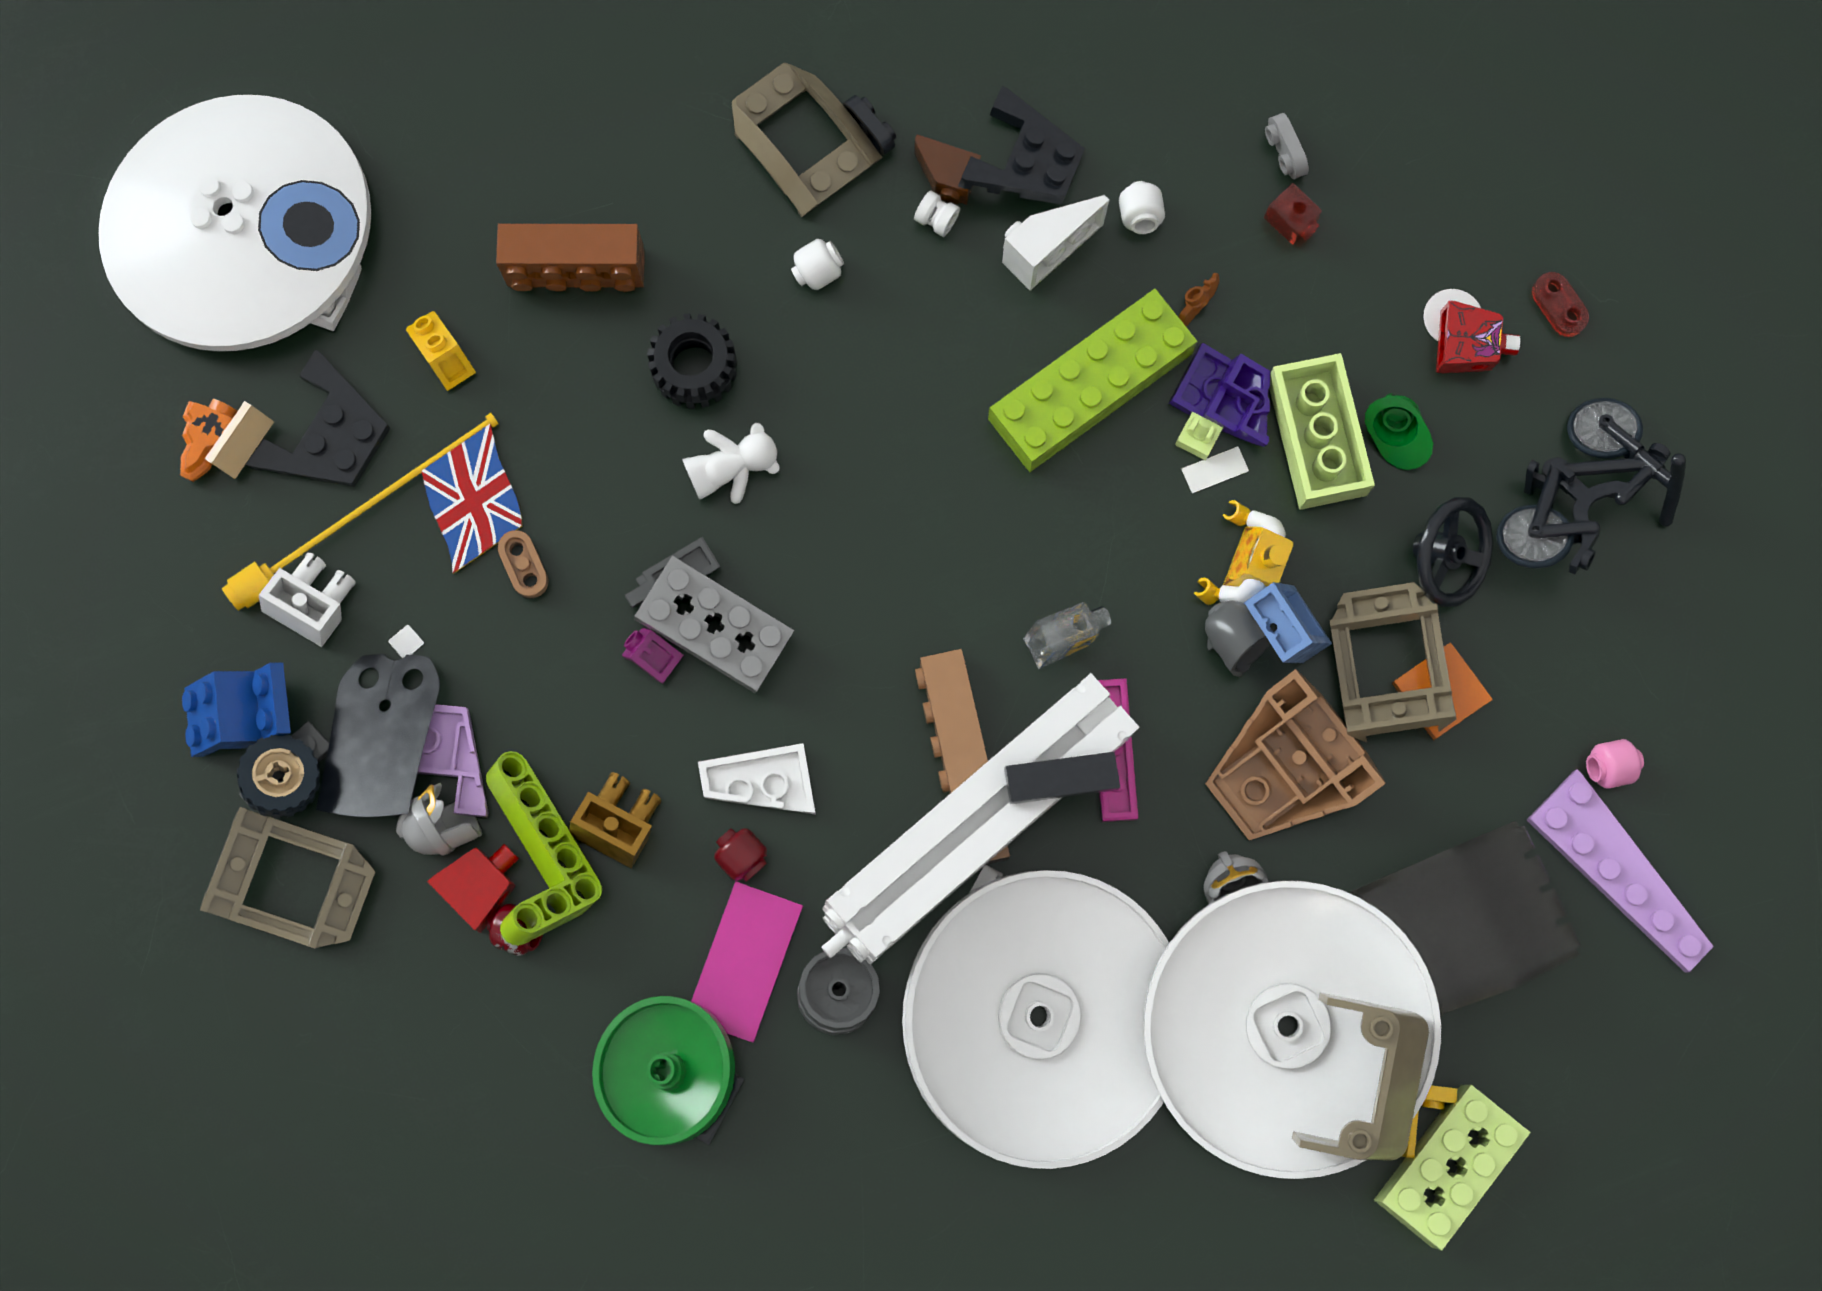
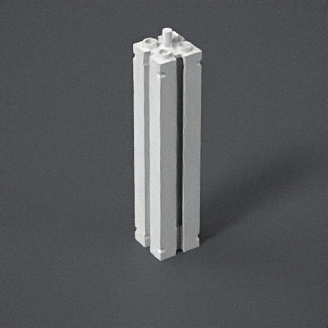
M1090 673L1075 688L1070 690L849 880L839 891L826 900L822 909L825 912L823 920L836 935L821 947L823 951L832 958L847 945L849 951L859 962L866 960L871 965L1061 799L1055 798L1010 804L1004 771L1005 766L1115 752L1140 727L1121 706L1117 707L1109 698L1110 693Z

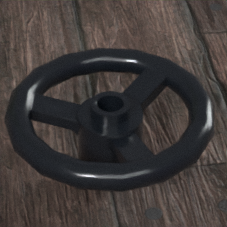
M1453 497L1438 506L1428 519L1423 532L1416 536L1413 543V554L1417 558L1419 583L1427 598L1437 603L1440 607H1457L1472 598L1482 585L1491 564L1493 550L1491 522L1483 506L1470 497ZM1460 511H1466L1470 514L1477 525L1479 537L1478 552L1469 550L1465 539L1461 535H1457ZM1444 523V530L1440 532L1439 529ZM1462 563L1474 566L1471 576L1462 588L1454 593H1444L1440 590L1448 569H1457Z

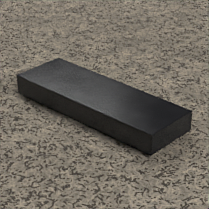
M1115 752L1009 765L1004 768L1010 804L1114 791L1121 788Z

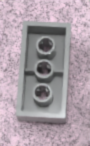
M673 555L634 616V620L753 693L757 692L794 632L793 629ZM683 598H687L691 601L690 607L694 610L690 614L685 611L684 615L678 614V605L674 602L677 599L682 601ZM715 616L721 619L720 626L724 629L721 632L716 630L712 634L707 631L708 623L705 620L708 617L713 619ZM744 635H747L751 638L750 644L754 647L752 651L746 648L743 653L737 649L739 643L735 638L737 636L743 638Z

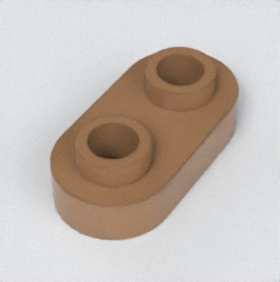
M513 530L505 533L499 540L498 553L514 589L525 598L541 596L548 587L549 579L532 540L522 531ZM515 546H523V552L520 555H512V549ZM530 576L537 577L536 584L532 587L526 586V579Z

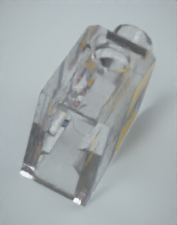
M1082 602L1037 620L1025 635L1024 640L1038 669L1091 645L1100 635V629L1111 625V618L1104 606L1090 611L1087 604Z

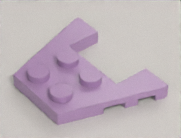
M435 704L417 774L458 777L453 813L456 815L488 818L489 811L469 709L466 707Z

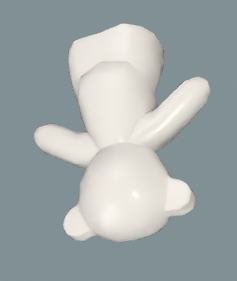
M754 423L750 434L745 436L738 445L722 434L708 429L704 432V438L721 451H715L709 455H698L682 459L699 500L714 493L722 485L733 479L730 499L732 503L738 504L743 499L749 471L766 470L771 474L779 471V464L776 461V445L773 439L764 432V428L760 423Z

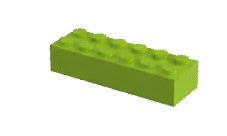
M1153 289L989 408L988 420L1030 473L1190 357L1198 341L1159 292Z

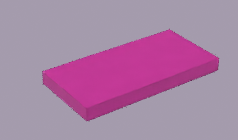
M736 881L691 1001L701 1005L713 1014L727 1034L754 1043L803 905Z

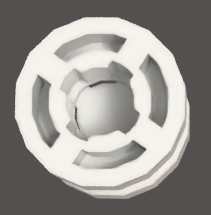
M930 190L918 206L914 220L922 225L929 224L933 227L935 233L945 237L954 225L960 213V207L952 202H943L940 195Z

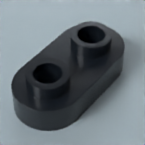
M853 95L843 103V106L852 115L882 156L895 148L894 139H896V134L887 122L881 123L874 115V107L866 97L860 99L857 95Z

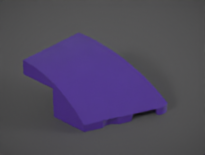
M1200 344L1168 404L1188 415L1194 412L1223 427V432L1262 447L1267 446L1269 442V436H1267V415L1270 412V400L1268 398L1270 370L1243 354H1239L1231 360L1208 345Z

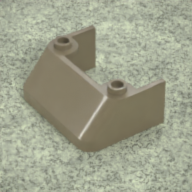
M1320 992L1318 1000L1326 1005L1363 1012L1361 1020V1033L1370 1044L1385 1048L1371 1122L1354 1120L1347 1123L1340 1132L1339 1140L1293 1131L1292 1139L1300 1148L1357 1160L1398 1159L1405 1153L1408 1146L1429 1036L1428 1024L1421 1015L1412 1011Z

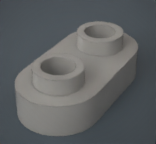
M1285 113L1270 117L1268 119V126L1265 127V134L1269 144L1276 146L1280 155L1278 161L1284 175L1289 174L1292 179L1307 175L1309 172L1308 161L1289 118Z

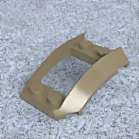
M786 62L749 87L731 102L734 118V135L759 160L785 196L789 197L801 217L805 216L883 158L852 115L819 78ZM807 91L829 115L847 141L798 176L758 125Z
M1415 582L1343 593L1337 604L1338 609L1333 619L1330 620L1347 734L1367 742L1366 736L1437 725L1440 732L1455 721L1456 712L1452 699L1437 603L1433 604ZM1420 619L1431 688L1360 698L1349 630Z
M239 807L208 889L204 894L200 910L314 949L350 941L375 871L352 844ZM268 836L339 860L314 928L243 905Z

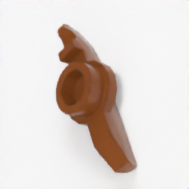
M1213 273L1209 280L1205 279L1203 287L1195 286L1186 292V307L1179 314V319L1186 327L1214 296L1219 284L1218 273Z

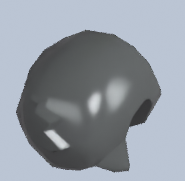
M1234 600L1222 601L1215 604L1208 611L1209 616L1205 622V631L1208 636L1207 648L1208 651L1215 649L1233 676L1240 678L1271 644L1245 603Z

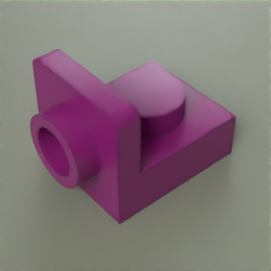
M646 628L634 631L624 643L626 650L622 654L625 659L635 663L659 683H663L684 656L655 632Z

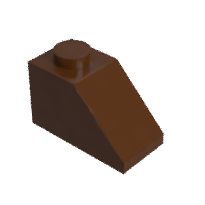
M917 134L914 154L933 191L940 195L941 199L947 203L958 204L960 202L967 205L974 186L972 185L971 189H964L959 187L958 184L970 157L981 160V155Z

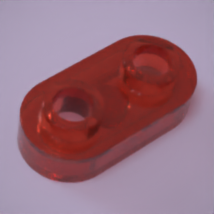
M1547 272L1538 278L1533 285L1532 296L1552 327L1563 336L1572 337L1579 334L1588 324L1589 313L1567 279L1556 272ZM1548 284L1555 285L1558 292H1551L1548 289ZM1567 312L1575 313L1577 320H1571L1567 316Z

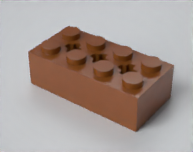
M498 224L496 264L507 286L512 287L514 290L530 291L532 287H546L550 291H564L567 287H580L584 291L593 292L599 291L601 287H614L618 291L629 292L635 290V287H644L645 248L637 224Z

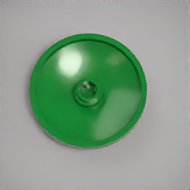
M657 996L643 999L619 1013L603 1033L593 1061L594 1093L606 1119L626 1137L640 1143L658 1146L684 1143L707 1130L720 1116L729 1100L735 1077V1059L730 1039L717 1018L699 1004L672 996Z

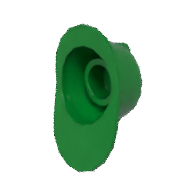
M1393 393L1379 398L1370 404L1365 412L1364 422L1384 459L1394 467L1405 470L1416 469L1427 463L1433 453L1434 442L1421 416L1418 405L1406 396L1394 395Z

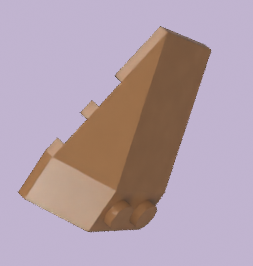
M1295 669L1266 692L1260 704L1247 720L1241 732L1205 784L1247 839L1252 840L1356 806L1386 784V782L1357 738L1347 734L1346 724L1324 696Z

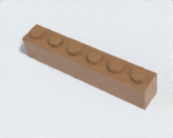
M962 649L921 657V668L915 669L919 690L926 689L928 702L922 703L926 723H933L936 736L930 737L935 758L941 757L944 770L938 772L942 792L949 791V794L988 762ZM1008 845L987 864L1009 860Z

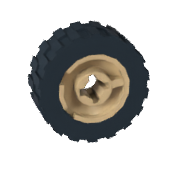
M285 734L284 736L270 735L271 737L265 739L262 737L257 740V743L250 745L246 749L244 756L242 755L239 760L240 766L237 768V782L241 795L253 811L257 810L260 815L265 817L267 815L273 816V818L294 816V813L302 812L309 803L313 802L315 793L319 790L320 772L317 758L314 757L311 748H307L300 739L296 740L292 736ZM282 771L285 773L283 782L278 783V780L272 777L274 772Z

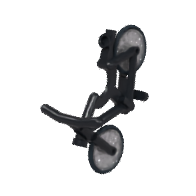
M1612 398L1592 399L1579 405L1569 417L1567 431L1573 445L1589 456L1604 459L1623 456L1625 459L1568 463L1566 460L1556 457L1544 463L1542 474L1538 473L1539 462L1532 460L1526 471L1524 493L1532 495L1536 487L1542 489L1537 505H1526L1512 510L1505 515L1497 528L1496 538L1498 546L1510 561L1526 568H1545L1563 560L1570 552L1573 544H1581L1579 551L1570 563L1569 572L1575 575L1579 568L1587 571L1594 560L1596 551L1592 550V547L1598 540L1600 533L1599 523L1589 521L1588 519L1589 508L1596 501L1606 497L1615 499L1618 505H1625L1651 478L1656 479L1667 488L1659 523L1665 527L1673 523L1685 478L1686 458L1681 453L1674 454L1671 458L1669 472L1664 464L1671 455L1670 450L1663 444L1653 443L1648 451H1646L1640 443L1643 435V424L1640 416L1630 405ZM1637 472L1628 483L1616 480L1598 484L1591 488H1587L1576 477ZM1559 487L1576 501L1572 513L1573 522L1571 523L1560 512L1553 509Z

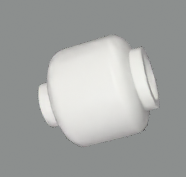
M1138 181L1132 183L1121 192L1119 206L1123 225L1137 234H1147L1156 230L1165 218L1161 190L1154 184Z
M815 239L794 253L796 266L791 268V271L801 286L807 283L810 288L819 290L841 276V266L844 265V261L831 241L826 243L822 239Z

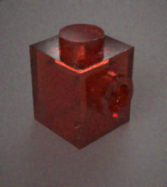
M1292 183L1269 205L1264 218L1294 245L1301 237L1307 240L1315 233L1320 226L1317 221L1322 210Z

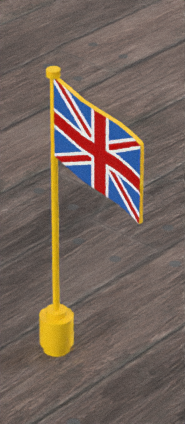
M489 413L485 416L487 420L271 568L266 563L259 566L254 561L227 580V585L221 588L224 594L238 611L245 606L249 609L260 601L259 594L279 568L282 569L420 473L423 476L430 508L448 545L453 574H455L498 544L500 538L505 533L522 527V516L518 500L499 460L492 428L499 423L492 413Z

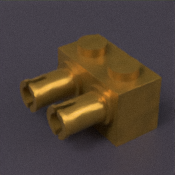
M611 772L598 796L590 792L587 793L570 821L569 831L573 838L632 869L649 839L652 825L648 824L662 800L654 793L648 804L645 805L651 791L642 789L629 813L616 807L626 789L630 786V782L622 776L616 786L619 774Z

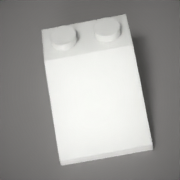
M1102 195L1031 215L1023 223L1020 221L1015 222L1005 233L1002 263L1031 291L1104 225L1109 199Z

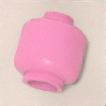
M1625 739L1595 745L1586 760V768L1590 778L1606 789L1635 783L1639 779L1641 769L1644 766L1642 753Z

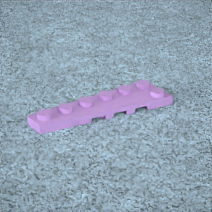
M1579 770L1573 771L1527 819L1549 843L1685 973L1690 972L1714 947Z

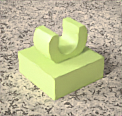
M1192 412L1175 445L1206 461L1223 427Z

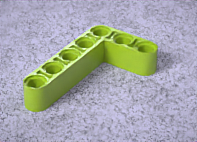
M509 751L503 753L488 770L486 782L549 889L519 903L503 919L500 925L502 937L511 945L519 946L582 915L600 898L602 886L527 760L521 754ZM503 770L508 771L511 777L506 775ZM521 799L526 801L530 807L524 805ZM539 829L544 831L548 837L543 836ZM558 860L562 861L565 864L566 868L562 867L558 863ZM576 890L580 891L584 895L585 899L581 898L577 894ZM547 904L552 906L555 909L556 913L551 912L548 909ZM517 919L522 920L526 924L527 929L520 926Z

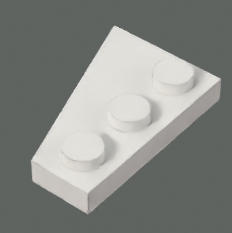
M803 743L698 762L705 799L816 815Z

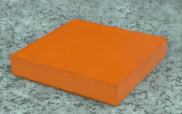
M1451 642L1444 646L1456 720L1440 732L1438 725L1424 727L1433 741L1493 700ZM1426 659L1392 682L1398 692L1431 688Z

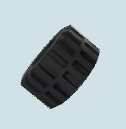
M691 313L683 314L684 320L678 321L675 316L669 319L670 326L666 327L662 324L658 328L659 336L653 335L650 340L652 348L648 349L647 353L650 372L657 389H660L661 394L666 399L672 398L673 404L681 406L682 402H684L687 408L695 409V403H701L702 408L708 407V400L713 398L716 403L722 399L721 392L725 391L728 393L732 388L731 380L735 381L736 379L735 367H737V359L732 340H730L726 329H720L719 322L713 318L710 322H707L705 315L698 314L697 319H692ZM698 347L712 354L711 364L700 374L683 375L673 368L675 358L685 349Z

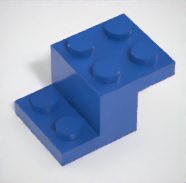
M268 663L255 671H213L184 688L182 706L184 711L187 712L188 720L185 738L191 750V757H204L219 749L248 748L250 745L257 743V740L262 737L265 739L271 737L270 735L284 736V734L288 735L291 733L283 663Z

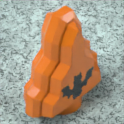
M212 399L209 407L191 401L188 402L183 414V418L187 423L182 436L187 445L181 455L180 476L194 482L210 470L213 464L205 460V458L237 413L236 409L216 399Z

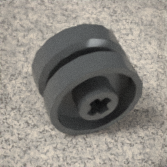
M842 948L832 958L825 952L814 956L803 970L797 989L798 1008L805 1021L817 1031L832 1036L849 1034L862 1027L875 1009L880 994L879 978L872 964L870 965L866 960L859 962L849 949ZM832 987L835 990L842 987L845 990L843 996L834 995Z

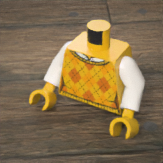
M1236 500L1229 501V504L1236 507V512L1232 516L1223 514V517L1237 526H1243L1247 523L1248 527H1245L1222 587L1218 588L1208 578L1204 577L1200 578L1197 582L1205 590L1200 593L1194 592V594L1207 605L1215 603L1218 599L1220 602L1234 600L1244 603L1273 582L1279 583L1293 547V541L1285 538L1286 532L1280 520L1255 510L1250 513L1249 508Z

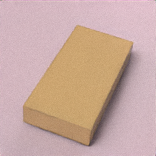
M244 401L205 460L236 479L274 421Z

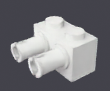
M307 553L292 575L279 568L259 594L261 612L322 647L341 622L340 603L351 588L355 586L356 582L348 574L343 578L344 572L337 570L334 577L321 593L310 585L319 573L324 570L326 564L318 556L315 560H312L314 554Z

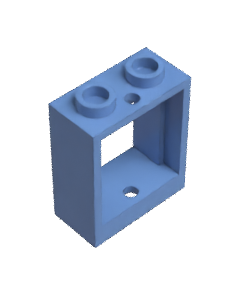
M1273 582L1244 602L1283 663H1304L1332 644L1294 585ZM1273 623L1277 625L1275 632L1270 630V625Z

